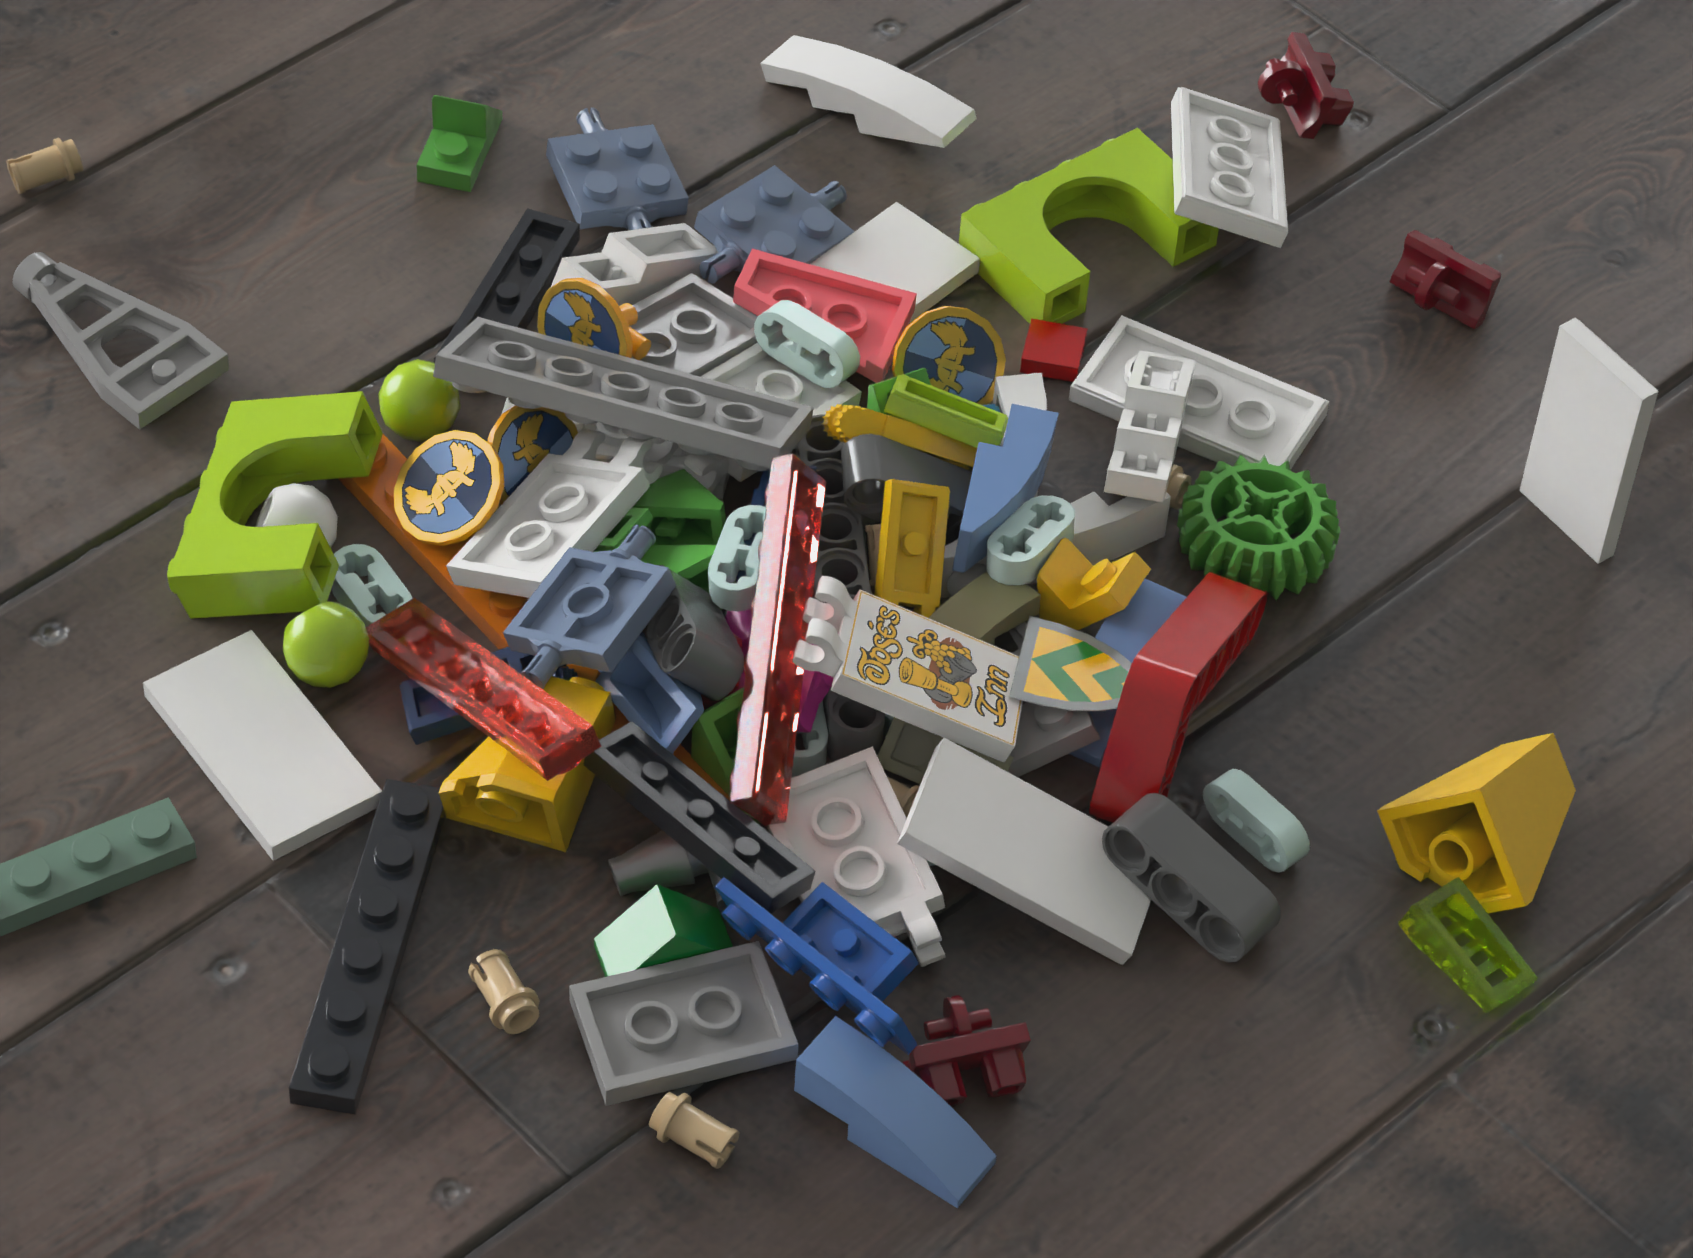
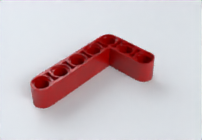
M1209 572L1138 652L1131 664L1122 689L1090 803L1089 814L1091 816L1113 823L1146 794L1157 793L1168 797L1191 715L1253 639L1265 610L1267 592Z

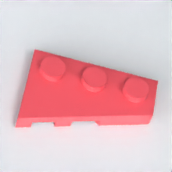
M752 248L734 285L733 303L756 316H759L781 300H790L798 303L844 331L853 339L860 354V365L856 372L877 383L884 381L893 361L895 345L906 326H908L915 311L917 293Z

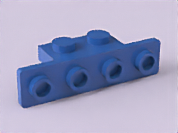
M725 877L716 884L715 889L727 906L721 913L727 923L747 940H751L757 934L768 943L765 947L766 952L790 975H794L801 969L813 980L809 983L810 987L827 1005L838 1011L845 1004L857 1014L854 1021L858 1027L881 1047H884L891 1041L909 1055L918 1045L903 1019L883 1003L885 998L919 964L913 952L824 882H821L783 923Z

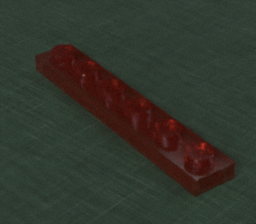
M794 454L772 458L769 484L765 490L766 511L763 536L758 546V577L756 593L751 603L752 626L749 650L745 656L744 663L745 683L742 707L737 717L738 740L735 764L730 775V801L763 825L785 823L787 821L804 669L794 664L793 657L799 639L805 641L809 625L802 618L808 598L813 597L826 481Z
M416 598L409 600L366 627L369 644L375 652L547 781L556 775L571 771L579 765L583 758L602 747L593 725Z

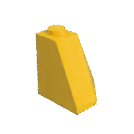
M551 676L542 691H537L536 689L443 781L439 790V796L446 818L566 852L595 776L594 773L583 765L587 747L609 735L616 720L611 693L605 691L598 683L586 678L572 677L568 681Z
M1550 733L1502 744L1384 805L1377 812L1399 868L1420 882L1428 877L1455 895L1454 904L1471 915L1478 916L1525 907L1533 901L1576 789L1555 735Z

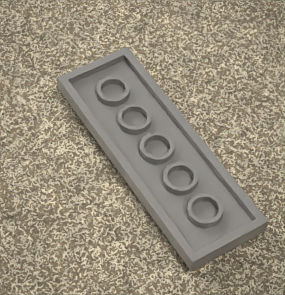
M477 317L436 355L433 375L435 378L452 382L456 389L463 392L482 393L487 391L509 397V401L512 404L522 408L535 409L545 407L564 412L568 419L577 423L595 424L600 422L622 428V432L632 438L643 440L663 439L679 444L682 450L691 454L709 455L714 453L736 459L740 466L755 471L777 470L809 431L814 407L481 317Z

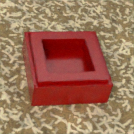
M1031 318L1021 357L1020 373H1042V377L1074 382L1079 374L1088 328Z

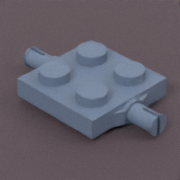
M591 107L590 114L588 109L585 108L578 113L576 118L583 134L548 138L547 159L576 222L580 224V229L601 226L625 227L628 230L652 227L650 223L659 218L686 214L689 197L653 124L608 130L600 118L599 111Z
M772 166L697 213L694 228L713 243L718 251L716 255L700 263V274L704 279L708 277L707 282L713 284L733 270L741 273L752 248L807 264L812 263L855 232L829 211L846 201L847 194L845 188L842 185L838 187L839 182L832 181L816 193H808L778 167Z
M639 525L633 526L622 544L612 551L591 552L569 547L504 630L503 635L511 651L535 656L520 674L522 682L532 690L542 691L558 667L565 664L578 665L609 673L613 671L677 586L669 567L641 561L642 557L656 541L655 535L650 529L643 525L641 527Z

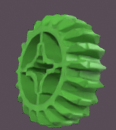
M1265 454L1258 463H1249L1242 455L1239 456L1234 466L1218 460L1212 472L1200 471L1195 484L1189 485L1187 492L1183 496L1182 508L1179 510L1177 521L1181 553L1189 555L1188 559L1191 570H1205V576L1212 572L1259 590L1267 591L1276 601L1284 588L1299 595L1306 582L1317 584L1319 576L1323 574V569H1328L1330 562L1334 559L1340 534L1336 501L1328 498L1326 484H1312L1309 470L1298 473L1292 472L1288 460L1280 466L1269 464ZM1226 515L1227 519L1220 522L1216 521L1221 516ZM1296 532L1301 534L1295 539L1290 537L1291 534Z

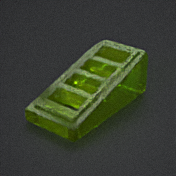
M1460 877L1413 904L1398 922V925L1408 938L1486 1013L1534 984L1538 979ZM1445 916L1453 923L1447 928L1440 921ZM1464 934L1471 941L1460 947L1455 938ZM1482 951L1489 959L1476 967L1470 960V957ZM1500 968L1508 978L1491 987L1485 977Z

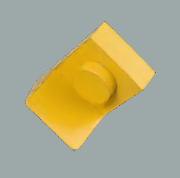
M1063 538L1037 576L1038 593L1041 594L1039 618L1059 623L1075 630L1085 628L1124 610L1151 568L1136 552L1112 563L1108 559H1103L1093 566L1069 539Z

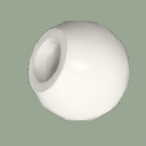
M288 484L278 486L270 492L262 507L256 527L318 523L331 548L337 537L338 516L330 499L314 486Z

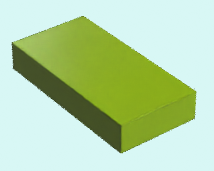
M898 374L884 412L976 448L979 442L1000 446L1008 423V417L1003 413L904 374Z

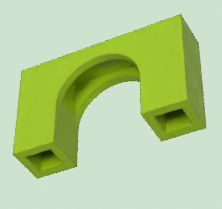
M1135 128L1117 138L1105 141L1099 147L1072 160L1062 162L1056 168L1038 177L1021 182L1013 189L985 203L974 205L968 211L961 214L959 244L980 258L979 272L977 274L1029 324L1031 318L1063 324L1086 312L1091 271L1049 232L1053 227L1071 219L1084 217L1104 218L1121 223L1137 233L1172 267L1216 246L1219 228L1174 213L1173 159L1139 128Z
M363 391L231 402L223 426L217 431L216 445L207 470H204L201 475L200 489L192 511L186 516L184 533L177 552L168 565L167 578L169 587L174 594H177L190 619L305 612L316 605L328 601L339 563L318 523L250 527L245 526L253 511L278 486L312 480L369 476L383 432Z

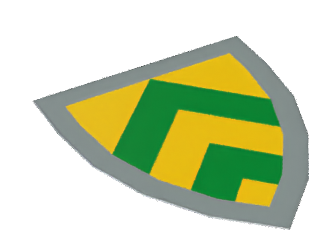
M1029 616L1009 697L1068 711H1106L1117 709L1132 663L1117 650L1089 634L1059 623Z

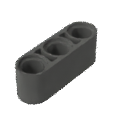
M862 434L851 438L844 444L841 449L844 502L850 510L881 522L885 481L890 479L949 487L950 497L945 546L958 539L972 475L971 471L880 435Z
M670 569L677 586L643 629V633L661 670L710 700L719 701L726 697L739 681L744 669V654L720 607L712 601L710 594Z
M1157 793L1146 794L1104 830L1102 844L1109 860L1217 959L1225 962H1237L1279 924L1281 910L1276 897L1167 797Z

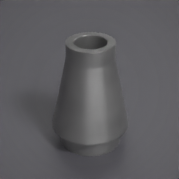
M663 830L624 854L608 860L620 896L636 891L651 890L657 884L666 888L695 884L694 877L708 873V868Z

